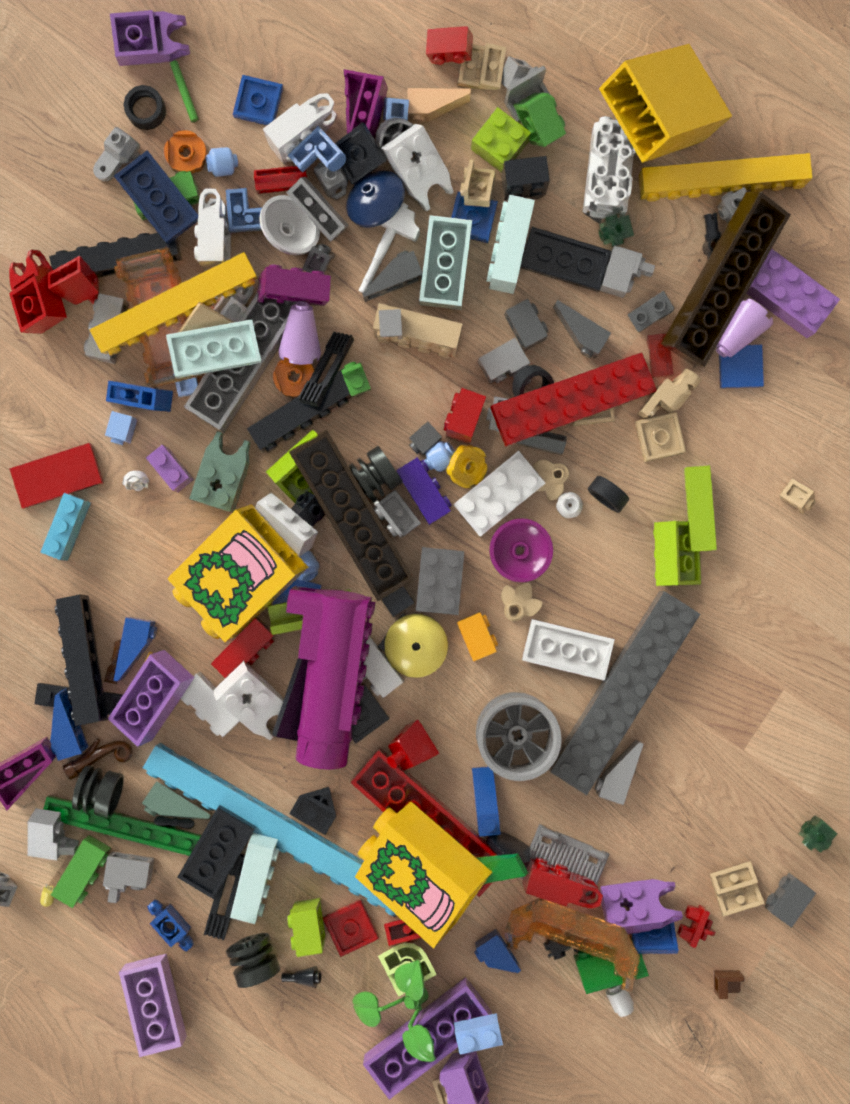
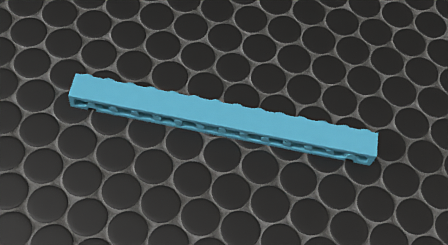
M159 743L155 745L143 766V769L147 770L146 773L156 779L158 777L161 778L168 787L180 789L184 792V796L192 800H199L202 802L201 805L208 810H216L219 805L225 807L255 825L254 833L278 839L276 848H279L280 852L292 854L293 858L299 863L304 864L306 862L312 866V870L316 873H325L330 876V880L335 884H343L349 887L348 890L354 895L359 896L361 894L373 906L377 907L380 905L386 909L385 911L389 915L397 916L355 878L364 862L362 859L188 758L178 755L164 744Z

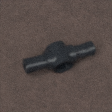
M717 213L703 216L706 234L704 235L705 242L703 243L702 250L707 256V260L713 252L711 242L718 243L722 236V233L719 232Z

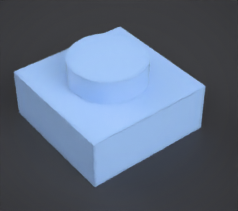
M193 375L177 379L174 376L178 396L192 395L198 386L197 376Z

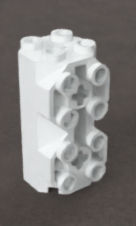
M600 117L599 122L594 123L592 129L583 203L584 213H587L588 210L590 211V216L603 219H614L615 214H620L619 218L625 216L628 199L631 195L632 164L636 153L619 122L612 120L611 117Z

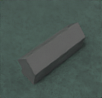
M545 432L515 444L562 455L566 446L567 436Z

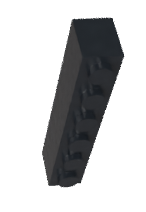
M141 233L135 238L122 237L117 239L116 242H99L93 247L80 246L74 251L61 250L57 251L55 255L49 256L53 270L81 256L98 278L182 260L178 237L167 245L159 233Z
M341 370L337 372L319 407L300 403L298 397L248 427L247 430L262 452H271L278 447L277 443L280 441L292 439L296 436L295 432L301 428L302 430L308 429L317 418L324 419L331 414L330 410L337 406L341 408L348 404V399L351 398Z
M78 594L55 599V613L60 625L58 633L62 638L63 645L61 653L65 659V677L69 683L68 697L71 700L73 709L71 711L72 720L75 722V726L106 721L108 716L89 596Z

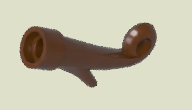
M97 738L91 747L80 757L63 765L64 773L68 779L72 780L80 775L85 766L93 765L113 751L118 762H127L132 757V747L125 741H114L97 748L100 743V739ZM121 748L126 752L123 757L120 756Z

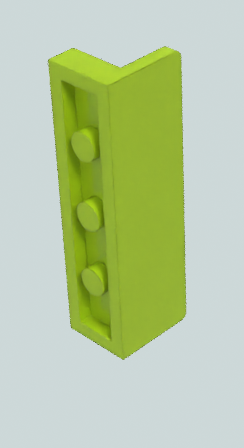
M710 465L685 467L684 476L691 552L717 550Z
M287 602L269 605L268 612L272 635L302 629L303 615L287 613Z

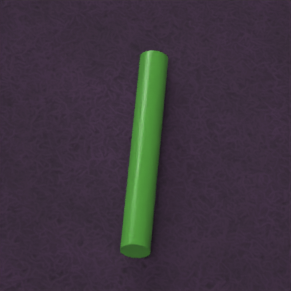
M174 60L170 62V66L187 113L192 123L197 122L199 119L178 61Z

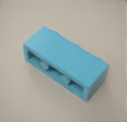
M63 494L41 553L58 560L68 561L91 502L71 494Z

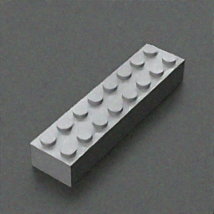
M257 293L240 321L252 319L261 363L205 373L184 408L225 433L279 349L291 306L296 304V302L284 300V304L277 303V299L264 298V302H257Z

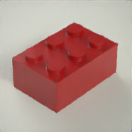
M461 388L460 393L455 392L450 410L453 413L448 412L444 423L443 431H446L447 438L470 445L486 396Z

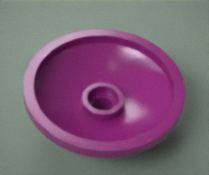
M513 519L501 525L492 536L489 547L490 559L497 572L506 579L515 582L532 581L540 577L548 569L553 557V543L548 532L539 523L529 519ZM518 547L524 549L522 555L517 554L516 549Z

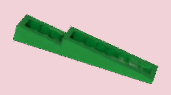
M519 854L476 857L492 871L484 884L524 877L528 874Z

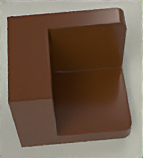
M714 970V992L719 999H728V993H740V982H744V976L739 970Z

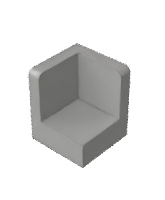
M508 56L503 68L501 84L508 88L512 80L517 77L520 79L525 77L527 72L533 67L525 60Z
M401 309L379 310L380 336H398V340H401Z

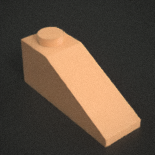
M408 88V121L414 124L429 122L470 102L471 89Z

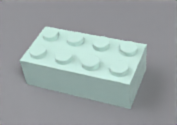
M509 195L508 202H503L500 221L503 222H499L495 239L499 243H494L491 261L495 263H490L486 282H490L489 289L514 294L535 200Z
M430 215L419 299L420 305L461 310L472 220Z

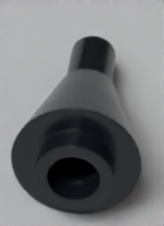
M317 966L295 973H282L281 975L282 982H295L312 988H317L322 979L321 971L318 970Z

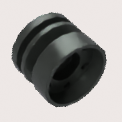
M376 446L367 453L370 461L369 464L366 465L362 459H357L362 467L360 470H357L353 463L349 465L362 491L372 502L378 500L373 493L374 490L377 489L380 495L384 496V491L381 487L384 483L391 490L403 483L379 446Z
M85 766L74 788L73 810L80 811L83 808V812L88 813L94 806L95 815L108 819L111 818L121 797L124 775L108 771L103 777L101 768H97L94 771L93 766Z
M268 933L247 936L227 948V957L231 958L229 961L230 965L238 966L234 970L233 975L239 988L258 985L280 972L281 968L276 955L268 954L273 949V945L269 943L270 936Z

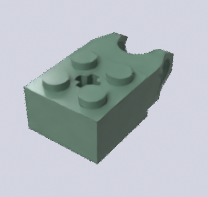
M217 431L214 439L205 449L189 499L233 513L236 509L250 464L249 450L251 442L244 440L238 452L233 455H226L223 452V433ZM220 481V484H222V488H218L217 491H215V484Z

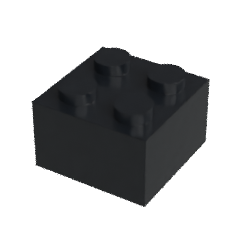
M547 156L504 161L501 175L504 200H509V195L523 198L530 197L533 200L540 199L546 195L550 182Z

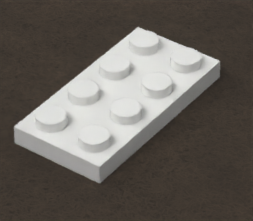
M518 451L459 499L454 506L481 537L542 487L545 482Z
M531 619L522 660L605 681L615 639Z

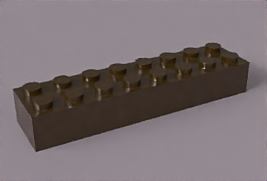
M762 192L745 193L661 345L690 364L706 366L788 221L790 213Z
M325 430L290 450L291 457L376 600H381L413 581V576L328 431Z

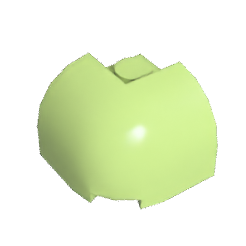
M413 943L399 944L378 956L398 997L405 994V992L399 990L395 982V971L399 966L420 960L424 982L437 975L426 953L421 947Z

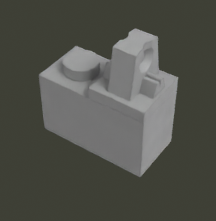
M614 245L600 291L623 298L627 292H631L634 280L631 279H634V277L640 278L641 275L651 277L655 265L646 263L642 253Z
M516 338L478 359V364L490 384L494 381L496 384L502 382L507 378V374L515 378L521 369L530 364Z
M37 808L34 810L28 820V856L57 861L60 855H74L79 848V840L65 837L64 823L61 822V812Z
M112 852L108 855L103 886L109 890L108 902L117 903L121 892H125L127 886H131L133 890L146 889L151 883L155 858L120 852Z

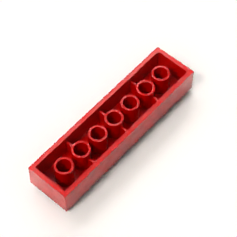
M381 747L375 751L351 779L350 783L382 812L391 808L398 813L407 804L412 802L475 858L497 856L481 836L479 837L478 833L407 770H402L400 765L392 768L387 762V758L390 755ZM492 883L484 884L477 893V896L480 898Z

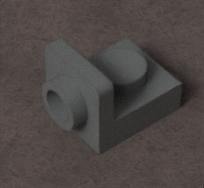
M317 244L311 248L302 269L309 273H312V271H323L325 273L331 259H334L336 254L331 252L332 249L329 246Z

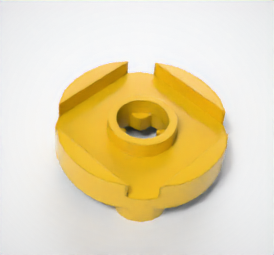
M460 445L453 454L446 472L456 485L463 488H471L469 486L479 484L487 472V464L484 458L486 455L478 447ZM470 462L469 465H471V467L468 470L466 469V465Z

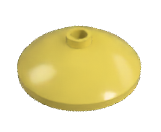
M410 614L398 619L390 627L385 638V654L389 663L396 671L408 677L418 678L432 674L443 664L448 651L447 636L441 625L433 618L422 614ZM415 642L419 643L420 649L413 650L412 644Z

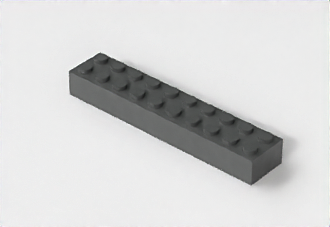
M658 592L607 673L605 681H602L561 746L556 761L549 769L552 774L585 795L589 793L699 618L700 613L667 592Z

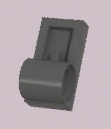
M662 291L629 313L628 317L639 333L672 313L675 307L665 291Z

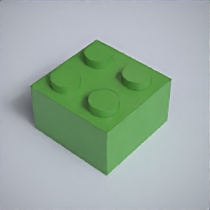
M534 92L513 105L522 126L531 132L530 144L545 147L566 134L564 129L565 122L558 115L555 108L557 107L556 101L549 93Z

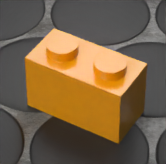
M478 612L456 621L473 662L497 652L495 647L499 645L494 634L490 635L487 627L490 624L486 614L482 616Z

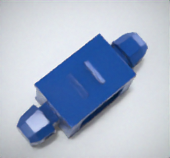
M153 900L147 906L151 915L156 916L150 922V925L170 948L178 942V946L187 952L194 945L192 938L186 935L191 926L171 903L163 909V905L158 900ZM166 922H172L175 925V929L168 928Z

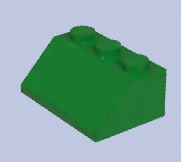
M630 937L620 938L618 942L612 944L602 943L598 945V948L592 950L583 949L578 951V954L573 955L586 994L649 976L642 954H634L633 941Z

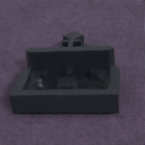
M326 787L300 795L289 814L326 835L336 818L330 788Z
M500 832V835L488 836L486 843L497 855L519 854L527 869L530 863V847L505 832Z

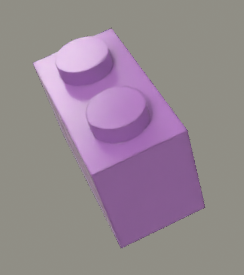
M163 444L146 457L172 491L178 493L194 480L171 450Z

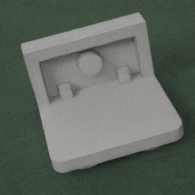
M536 66L529 70L525 77L521 79L517 77L509 83L504 103L513 119L520 123V119L515 111L514 104L534 92L549 93L543 83L547 70L545 66L540 68Z
M396 490L380 502H374L376 508L373 510L381 520L386 519L389 525L386 527L394 537L399 536L403 538L421 524Z

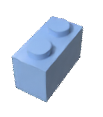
M497 1013L454 1023L460 1055L503 1045Z

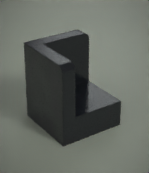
M404 586L382 599L393 617L414 604Z

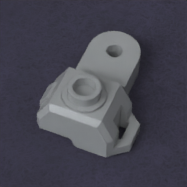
M115 127L104 142L105 151L93 167L94 175L101 181L111 180L122 164L129 163L132 159L135 160L141 155L137 152L140 149V144L119 127Z
M323 162L318 163L314 167L313 172L326 195L336 200L346 195L349 178L341 167L337 171H330ZM341 188L342 191L338 194H335V191Z

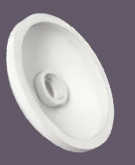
M279 195L272 197L261 209L260 226L266 239L278 250L290 255H303L308 253L317 244L320 236L319 228L290 196Z

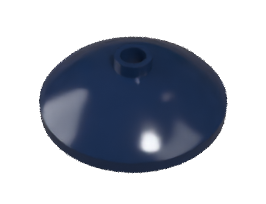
M381 170L369 173L352 187L346 201V211L349 218L356 225L364 228L376 227L390 220L398 212L404 200L405 189L401 179L393 172Z

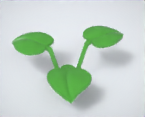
M415 960L399 966L395 971L396 985L400 991L405 992L404 997L379 1007L378 998L373 993L364 991L355 995L352 1003L359 1019L369 1027H375L381 1022V1011L404 1002L408 1009H415L408 1024L409 1030H406L402 1035L404 1046L414 1058L424 1062H433L436 1058L431 1034L422 1025L413 1026L418 1013L422 1010L421 1005L429 997L424 987L420 960Z

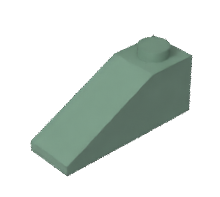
M157 781L142 802L146 806L144 811L154 817L156 814L167 817L209 820L211 817L210 814Z

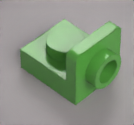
M351 362L344 366L345 369H342L341 372L351 398L371 390L361 363Z

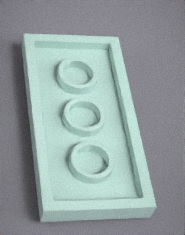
M252 319L166 335L175 379L261 363Z

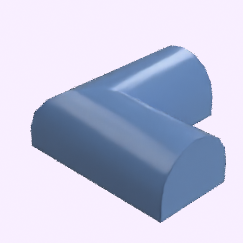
M319 126L288 154V157L302 172L318 158L330 171L339 170L346 161L345 154Z
M247 188L226 190L229 232L262 231L260 226V212L262 208L249 209Z

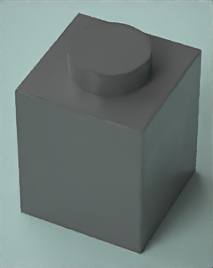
M427 421L409 437L411 442L409 446L416 454L420 452L424 456L429 448L442 440V436Z

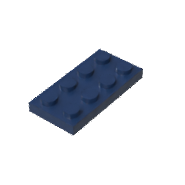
M148 150L114 175L167 245L198 222L196 211Z

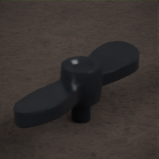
M158 816L154 819V823L158 826L170 825L173 828L178 826L184 829H191L195 825L191 819L178 820L177 818L170 819L163 816Z

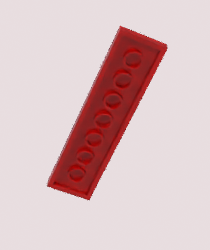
M641 352L490 406V409L506 447L653 394L657 389Z

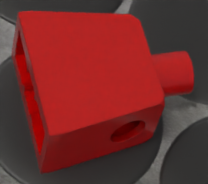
M78 256L48 273V290L74 305H78L85 300L94 304L95 299H98L99 295L98 277L83 258Z
M417 719L405 725L388 744L392 755L387 758V762L392 768L400 765L402 770H407L440 753Z

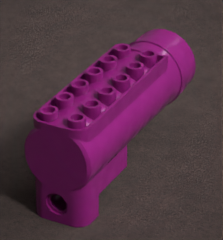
M294 586L290 589L286 612L303 615L298 658L308 660L295 756L296 761L302 765L326 770L340 769L347 766L350 742L352 741V727L357 725L361 714V706H358V704H360L364 693V686L361 683L366 676L367 665H364V662L369 655L370 644H366L372 633L373 623H369V620L374 615L376 602H372V597L349 591L320 590L302 586Z

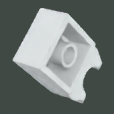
M328 93L318 94L301 106L296 103L263 128L268 145L283 164L292 162L288 154L310 135L317 126L326 132L334 124L337 114L333 110L334 101ZM322 99H326L330 103L329 106L317 107V104ZM331 113V119L329 121H324L326 117L329 116Z
M414 124L381 148L396 175L401 179L408 194L418 201L423 210L428 211L431 209L427 192L432 185L438 184L450 195L454 192L449 172L424 126ZM412 152H415V157L411 160L413 157Z
M204 189L201 193L198 225H195L194 229L195 238L198 239V246L194 248V257L204 271L231 259V233L227 225L226 206L216 189ZM206 195H216V199L210 198L207 204L205 203Z
M243 661L213 690L215 699L254 734L271 740L273 735L266 724L269 718L279 715L283 698L266 680Z

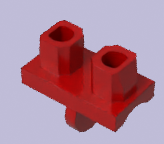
M700 904L698 907L687 905L684 916L693 921L690 927L681 923L677 931L678 936L686 940L689 946L693 948L697 947L699 939L706 941L708 935L715 936L716 933L711 928L713 921L708 919L710 912L706 910L705 906Z

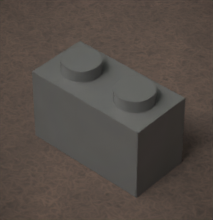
M528 299L507 309L504 314L523 351L545 341L549 332L544 321L540 322L537 316L539 312L536 305L530 303Z
M788 873L787 876L781 878L778 884L779 887L775 893L769 895L764 907L792 928L816 895V892Z

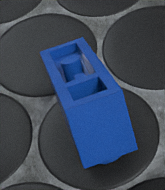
M108 380L107 402L153 411L171 412L173 391Z
M134 617L125 618L114 681H120L126 677L151 644L152 639H155L157 634L156 621Z
M67 689L57 693L54 699L50 742L52 753L56 755L58 761L82 754L88 748L81 726H75V722L72 720L71 711L73 709Z
M488 766L472 768L479 837L500 835L494 772Z

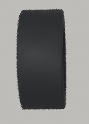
M146 85L135 86L129 90L124 98L123 106L125 114L131 123L143 130L155 129L161 125L165 119L166 107L158 91ZM144 97L153 98L157 104L155 113L149 118L141 119L136 117L133 112V106L136 101Z
M526 366L516 374L513 380L512 391L514 397L524 394L526 384L533 377H542L541 387L553 384V377L540 366Z
M597 476L588 487L589 493L595 499L617 513H620L629 501L628 495L622 489L602 476Z

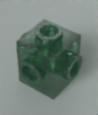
M617 214L605 218V222L599 224L598 233L604 245L611 243L612 247L614 245L618 246L624 244V239L634 236L629 215L619 218Z
M815 815L810 821H806L801 826V831L798 833L803 838L802 844L809 850L816 849L820 853L831 846L832 840L838 834Z

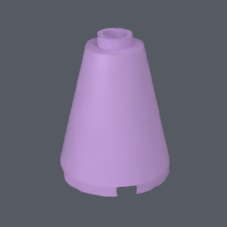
M752 299L742 300L716 346L717 353L722 357H732L768 330L773 324L772 317L770 319L766 317L767 310Z
M298 301L291 306L279 347L278 355L284 360V357L289 359V363L312 364L313 359L317 358L319 360L321 356L313 307L304 301Z

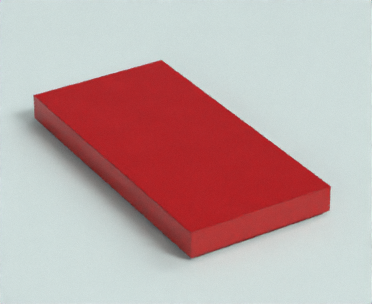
M91 443L9 468L22 509L63 497L64 493L72 494L104 483Z

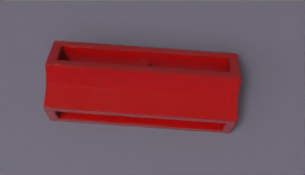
M297 166L254 170L257 194L288 191L301 177L308 179L307 169L302 172Z

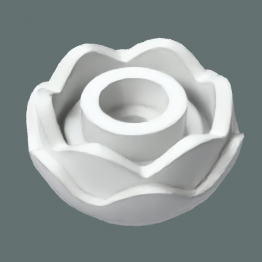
M130 471L124 476L122 484L127 490L141 491L144 487L148 488V482L150 481L144 472Z
M568 492L558 498L556 508L564 518H574L581 513L583 502L577 494Z

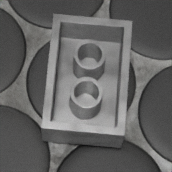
M422 547L416 611L459 614L464 551Z

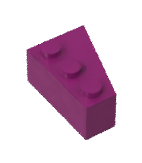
M344 69L347 134L361 123H365L375 139L384 106V97H386L388 91L383 76Z
M275 264L269 265V267L266 266L258 279L257 302H264V298L277 299V303L282 304L286 300L293 302L304 301L309 305L325 306L330 298L331 276L324 275L323 271H312V273L303 272L302 268H291L288 270L282 269V266Z
M48 737L0 762V801L6 811L56 758V755L52 753L51 742Z

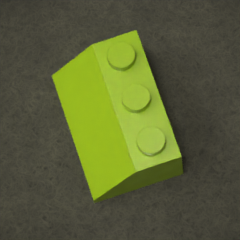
M311 430L290 450L296 448L297 446L301 445L302 443L308 441L309 439L313 438L318 434L314 430ZM289 451L266 471L275 484L294 503L306 491L313 494Z
M688 521L654 522L656 586L700 585V551L691 552Z

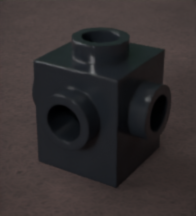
M308 491L301 494L291 508L312 527L325 516V512L315 495Z

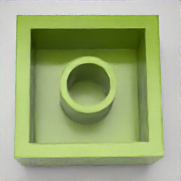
M497 107L472 139L471 150L502 173L504 161L515 160L529 143L531 132Z
M320 898L295 901L293 908L290 909L288 927L293 929L291 947L292 950H296L297 957L323 953L326 934Z

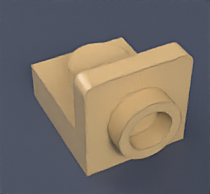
M791 479L780 494L781 499L798 508L801 514H804L806 510H811L816 502L814 491L794 479Z

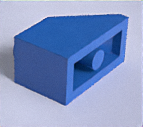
M494 929L475 942V955L481 963L484 961L487 967L514 973L521 971L519 962L497 929Z

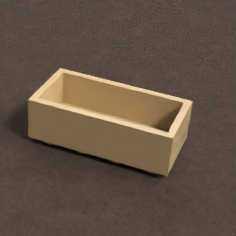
M379 303L373 325L374 336L378 338L379 342L389 344L392 341L398 343V346L409 349L412 346L418 348V351L429 354L433 351L439 353L438 355L443 358L456 357L462 332V323L401 309L402 339L398 340V336L381 337L379 310L401 308Z

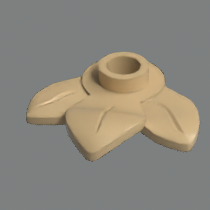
M539 460L533 464V467L545 484L537 491H546L548 500H555L564 491V482L569 477V470L562 463L553 464L549 460ZM556 470H560L562 472L561 477L558 478L555 476Z
M523 583L515 590L506 585L502 590L501 600L505 605L504 614L507 619L519 621L524 616L535 615L542 607V601L531 599L532 587L530 583ZM512 607L518 608V613L516 615H513L511 613Z

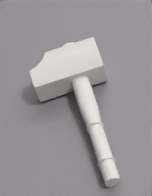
M402 203L398 212L390 220L380 225L386 228L358 290L359 292L363 293L371 284L396 233L414 242L417 241L420 230L415 224V212L407 209L408 205Z

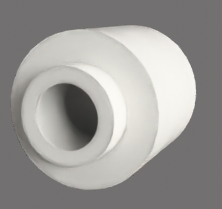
M625 984L610 987L606 990V995L615 1013H618L620 1017H624L633 1012L634 1002Z

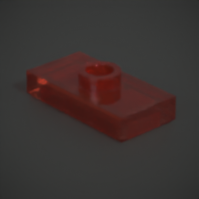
M667 333L647 336L652 378L672 376L674 374L671 351L661 345Z

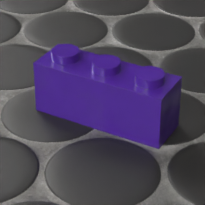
M416 457L397 469L396 472L427 523L431 525L451 512L449 507L452 504L446 495L442 497L438 490L441 487L435 477L432 479L429 477L427 472L430 469L425 461H420Z

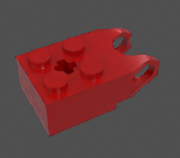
M31 249L28 251L26 266L23 263L12 262L9 268L12 290L9 295L21 333L42 334L67 318L62 298L48 290V273L53 271L40 250ZM33 255L40 259V266L33 259ZM15 267L19 268L23 275L19 276L15 271Z
M530 858V863L527 866L528 874L522 880L526 894L566 907L568 903L585 908L600 906L603 895L593 880L568 871V867L556 864V866L548 864V861L543 858ZM588 891H593L590 895H586ZM596 893H597L598 899H597L596 902H594V903H589V902L586 901V900L594 899V898L596 897Z

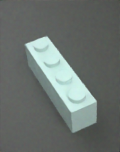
M257 833L252 834L248 843L230 918L255 924L258 916L262 917L265 909V904L262 901L263 898L267 899L270 889L267 881L272 879L275 867L271 866L272 861L276 862L279 854V848H276L278 839Z

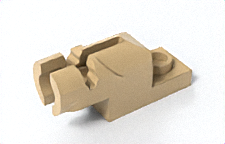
M685 369L673 381H670L668 378L665 379L637 415L643 419L648 415L652 417L659 409L657 404L669 413L680 409L691 395L690 390H694L699 385L701 378L693 371Z

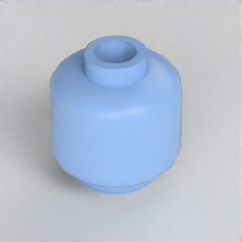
M228 147L212 148L209 154L206 155L208 172H212L215 177L232 175L235 167H238L237 155L233 154Z
M438 441L425 452L426 459L424 461L430 470L435 469L438 472H442L447 469L455 450L448 441L446 443Z
M308 550L300 558L309 568L297 578V580H304L305 582L314 579L318 575L320 568L319 562L313 553Z

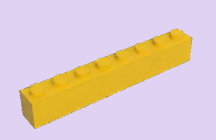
M810 153L645 167L641 169L638 175L641 200L647 199V201L653 202L667 197L669 200H675L681 196L696 198L700 197L701 194L718 196L724 192L733 191L735 193L743 187L746 191L751 190V192H761L764 189L770 188L773 191H778L785 187L800 189L805 187L812 179Z
M243 252L89 330L101 353H109L112 356L121 351L120 347L126 344L129 346L135 345L141 341L140 337L146 334L148 337L160 332L158 328L164 325L167 327L173 326L179 322L178 318L184 315L186 318L189 317L199 302L211 307L217 303L216 299L222 296L224 298L231 297L236 294L235 290L242 286L244 289L251 287L255 284L254 280L258 279V276L248 256Z

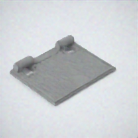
M539 824L530 845V858H543L548 861V864L556 866V864L568 867V871L593 880L596 885L609 857L608 852L597 850L589 844L558 831L547 829L546 826ZM542 837L551 839V843L548 844L541 841ZM589 856L599 859L597 864L589 861ZM588 891L586 895H590L593 891Z

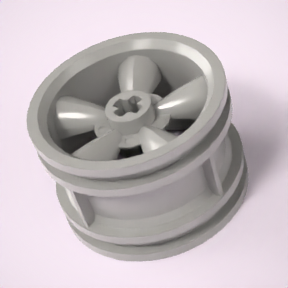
M521 692L505 693L492 699L481 711L476 724L477 744L487 766L499 776L514 781H526L537 778L551 768L559 755L562 738L558 721L553 713L534 696ZM522 705L533 707L541 712L529 722L521 719ZM505 708L509 720L504 725L493 721L492 718ZM520 729L522 736L514 739L512 732L514 730L517 732ZM548 730V740L543 750L531 741L532 733ZM486 737H501L504 743L494 756L486 746ZM514 749H523L530 762L522 765H510Z

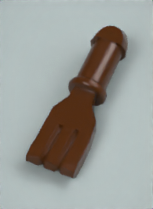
M117 640L114 643L113 654L110 659L112 662L107 667L104 682L116 685L118 681H114L121 640Z

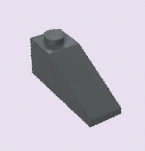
M403 251L397 254V257L386 266L362 293L365 302L422 280L423 273L414 251Z
M557 300L553 309L577 348L581 350V354L588 358H596L611 332Z

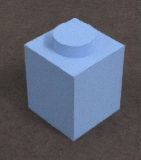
M384 97L383 120L396 117L408 121L409 100Z
M112 411L105 436L111 438L110 442L123 445L124 442L131 444L137 419Z

